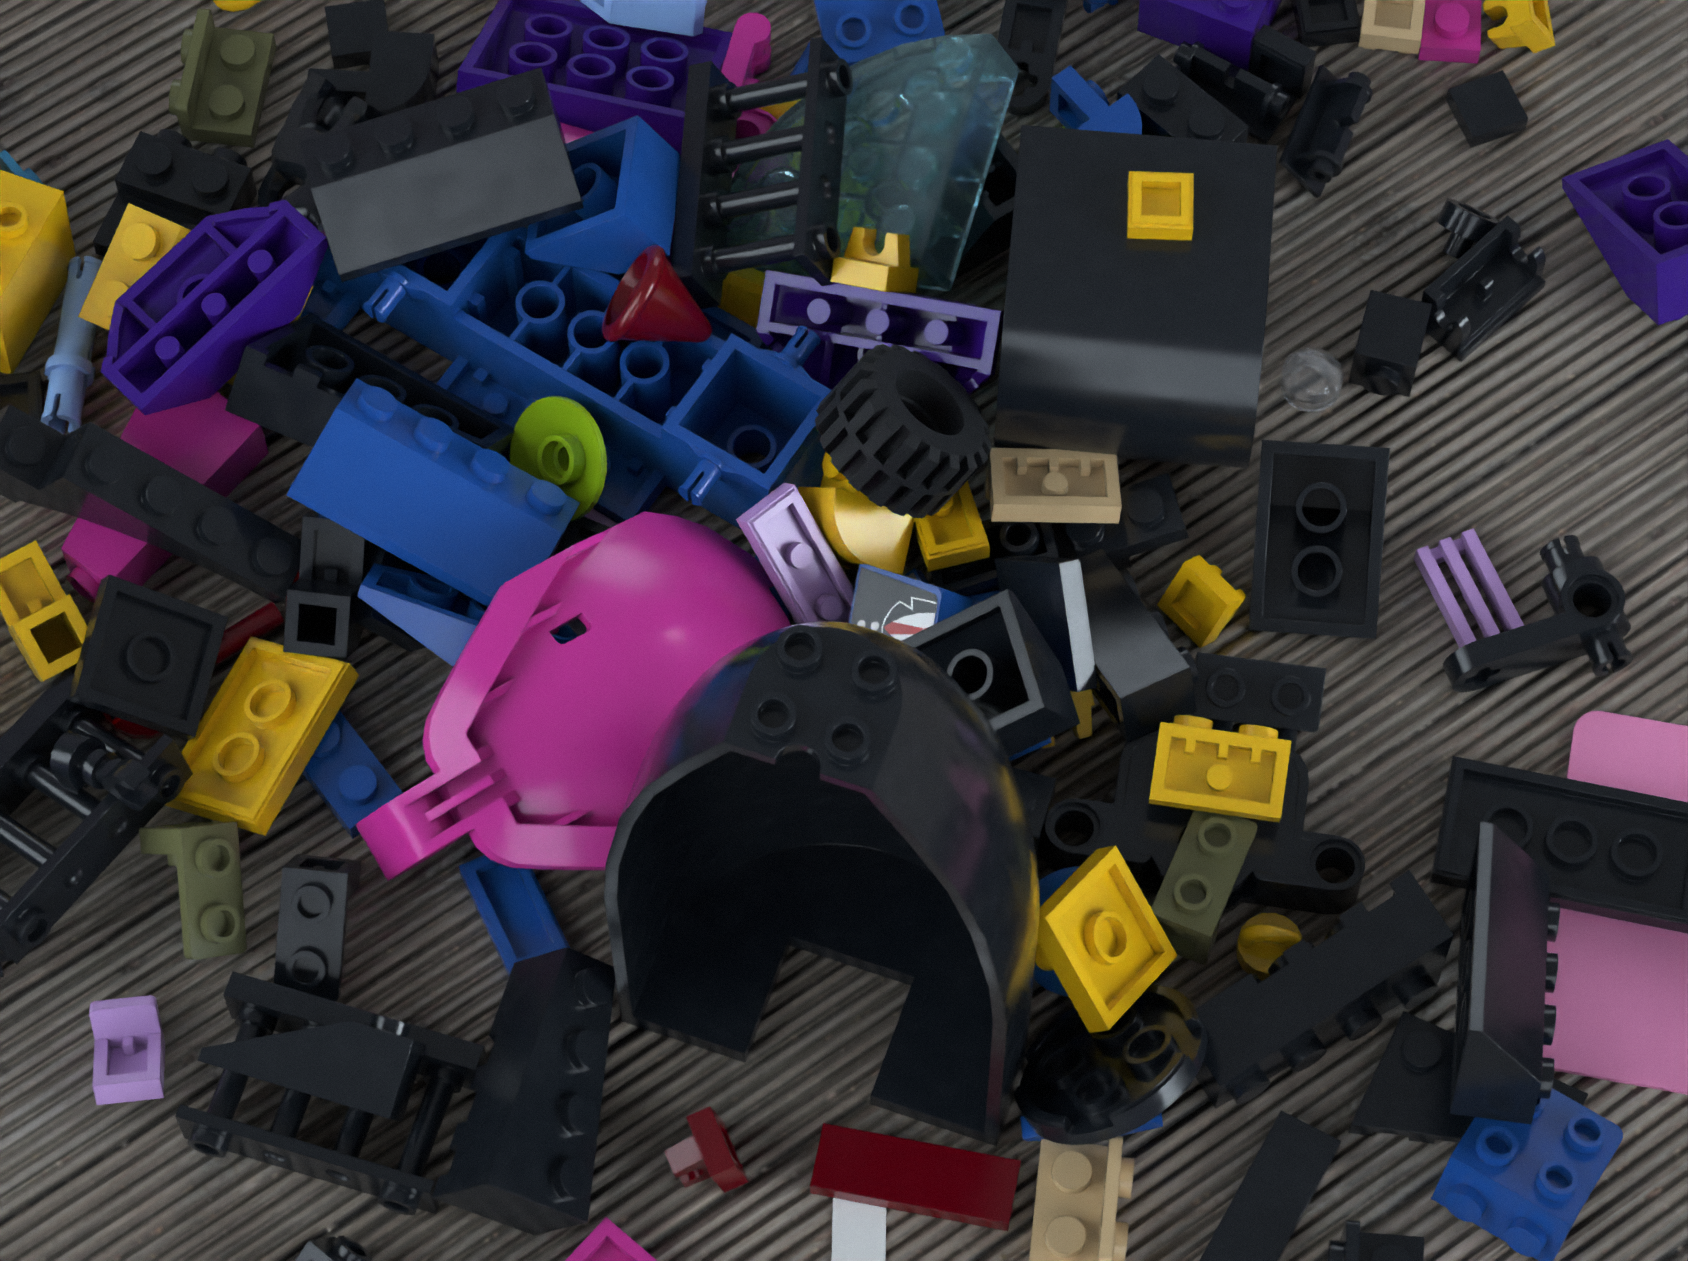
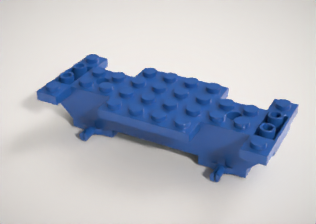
M524 226L344 282L341 281L330 246L328 245L313 282L314 287L300 318L311 313L343 331L358 310H364L371 318L374 319L376 317L378 322L390 325L453 362L437 382V385L515 428L519 417L525 409L539 399L562 396L578 402L596 421L604 440L607 455V474L604 488L593 509L618 524L644 511H648L666 486L679 493L686 501L689 502L691 500L693 505L701 506L741 529L736 519L781 484H794L797 489L798 487H820L823 476L822 461L826 451L819 440L822 435L816 429L815 419L819 415L816 410L820 402L830 393L831 389L813 380L802 367L815 348L821 343L819 336L812 330L808 334V328L805 326H799L781 353L768 350L769 347L766 346L756 333V328L716 306L701 309L712 328L710 337L704 342L639 340L609 342L603 337V320L615 290L625 273L615 274L531 259L524 253L528 231ZM449 276L455 278L445 284L433 283L435 279ZM510 451L506 459L508 462H510ZM748 453H758L766 457L757 463H746L739 459ZM756 555L754 558L761 564ZM774 586L769 588L791 623L793 618Z

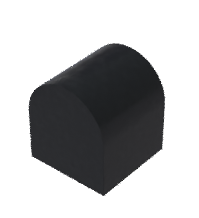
M1021 125L1003 320L994 447L1061 449L1117 455V458L1248 468L1255 431L1265 335L1277 145ZM1129 171L1194 173L1192 241L1127 239Z

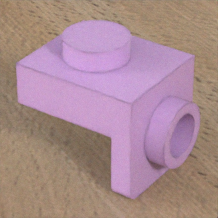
M152 995L91 1002L89 1017L95 1040L92 1087L96 1105L164 1098L165 1039L156 998Z

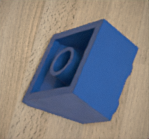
M638 115L566 143L584 208L528 225L524 253L534 260L615 274L627 272L638 255L651 245L661 246L665 251V256H670L681 155Z

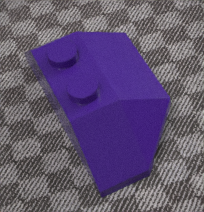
M287 200L272 202L268 207L243 208L205 217L115 301L108 334L107 354L103 358L101 373L144 415L212 397L237 373L247 345L288 325L301 313L328 248L327 237Z
M766 270L756 333L767 347H771L772 351L781 353L799 326L807 327L808 334L810 330L814 331L819 336L821 343L815 348L802 367L813 380L831 390L869 349L872 350L876 345L885 344L888 347L895 344L904 346L910 352L915 350L925 355L935 364H939L955 380L960 382L970 396L995 375L1003 329L1004 311L920 294L884 292L835 282L831 285L821 286L812 276Z

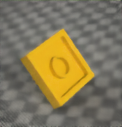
M1116 845L1096 849L1040 907L1035 963L1044 971L1054 970L1089 1033L1109 1030L1178 956Z

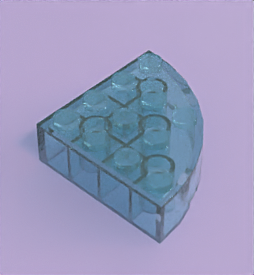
M992 34L944 35L905 43L858 61L850 66L853 90L847 96L837 224L841 241V250L838 257L844 256L853 227L877 229L875 248L879 254L884 248L887 232L910 235V266L919 268L916 288L951 291L1020 70ZM806 98L798 101L780 116L766 133L804 125ZM801 152L742 163L732 177L731 193L799 179ZM797 205L733 218L732 223L728 225L726 247L795 234ZM796 259L754 267V269L760 271L774 270L811 276Z

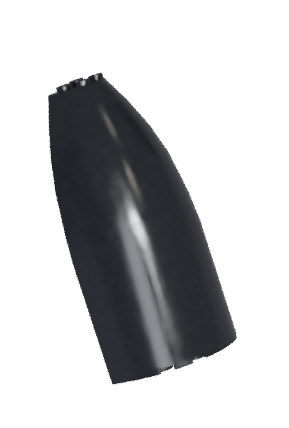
M835 621L800 623L757 637L735 648L714 663L699 677L670 711L654 735L619 818L606 861L604 900L621 1021L746 1062L790 946L911 985L873 1087L870 1104L997 1146L1015 1096V1087H1018L1025 1062L1040 916V888L1032 827L1013 769L1001 740L985 714L942 667L918 649L899 639L863 626Z

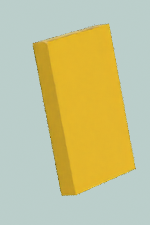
M251 636L201 718L196 736L188 740L181 752L193 775L184 783L179 795L165 805L214 821L237 822L238 828L266 836L355 684L359 674L350 663L329 657L283 652L284 645Z

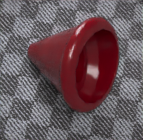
M651 245L638 255L620 281L606 310L602 333L603 337L609 342H616L618 340L704 342L710 337L712 328L710 322L667 260L664 249L659 245Z

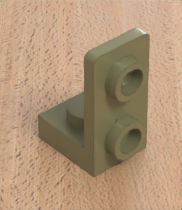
M1193 811L1151 907L1177 955L1206 966L1215 945L1220 918L1256 836L1258 827L1255 822L1243 817Z
M191 821L139 828L141 854L167 855L168 866H177L185 958L199 960L244 953L247 949L237 822Z

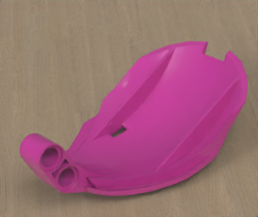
M644 511L572 545L501 585L461 652L425 720L422 743L426 762L434 775L395 797L355 824L387 881L419 865L469 834L475 847L490 860L510 868L605 871L606 861L618 821L655 733L670 711L699 677L723 656L757 637L791 626L786 614L769 590L774 585L763 566L751 554L707 526L677 516ZM576 619H579L585 625L586 632L565 644L558 643L552 636L559 632V628Z

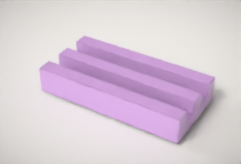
M1474 528L1462 532L1461 538L1454 541L1451 537L1440 540L1438 547L1429 549L1427 545L1416 549L1414 561L1459 648L1477 640L1438 566L1439 563L1444 561L1449 567L1484 637L1500 633L1460 555L1465 554L1504 631L1524 626Z

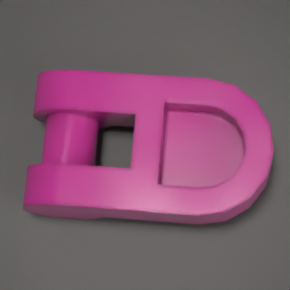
M750 12L738 18L721 72L737 87L759 83V79H754L755 75L764 73L771 65V46L769 44L771 41V24L764 15Z

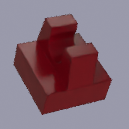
M711 1106L687 1116L686 1119L693 1135L664 1150L676 1178L680 1177L685 1188L712 1178L721 1190L726 1193L749 1182L725 1123Z

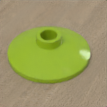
M562 396L539 399L525 409L515 425V433L510 445V464L539 480L549 481L557 485L566 495L580 502L570 521L573 522L588 514L602 494L607 474V455L604 440L592 415L578 402Z

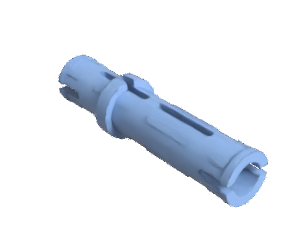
M79 256L70 259L68 263V276L54 355L47 359L44 370L45 376H48L49 384L44 412L40 421L62 434H65L66 421L69 422V433L81 427L86 388L92 385L96 371L95 367H92L91 357L97 325L78 317L102 263L101 260L91 256H84L83 271L80 270L81 259Z

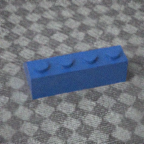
M357 378L335 408L287 493V496L487 607L501 585L552 556L580 505V502L566 495L557 485L535 478L510 464L498 452L481 448L454 433L444 422L420 414L397 401L388 391L380 387L370 386Z

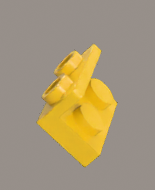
M1177 715L1174 716L1173 723L1160 722L1148 804L1280 823L1292 741L1278 739V731L1276 729L1260 725H1240L1239 732L1235 733L1212 729L1213 721L1197 716Z

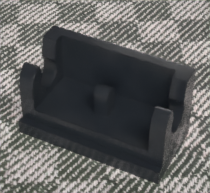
M1508 215L1423 291L1421 302L1432 304L1426 333L1460 362L1465 360L1545 286L1546 281L1541 278L1546 262L1543 249L1538 246L1527 255L1518 244V239L1521 237L1520 225Z

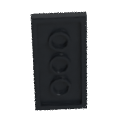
M1456 756L1452 757L1430 882L1465 889L1480 822L1494 823L1550 874L1549 902L1560 903V908L1688 934V802Z

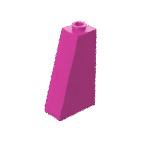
M218 392L208 399L149 415H144L135 408L120 436V439L224 497H227L268 454L262 426L225 411L228 399ZM78 517L61 547L70 572L66 577L68 582L81 596L95 603L101 579L112 575L143 586L172 555V553Z

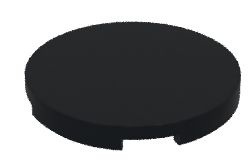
M1150 985L1121 1018L1106 1031L1089 1033L1077 1010L1073 1007L1054 1020L1027 1050L1025 1057L1029 1063L1021 1078L1020 1086L1015 1087L1016 1103L1030 1127L1039 1136L1055 1143L1084 1145L1121 1136L1158 1116L1189 1087L1198 1074L1206 1055L1208 1045L1206 1027L1194 1005L1184 994L1161 985Z

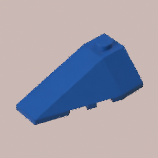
M375 563L361 583L357 597L453 667L487 609V606L469 596L459 594L458 590L433 576ZM568 624L559 628L557 634L552 635L560 644H565L578 637Z

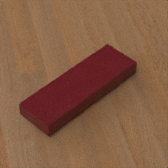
M823 1123L810 1182V1193L1008 1231L1021 1161Z

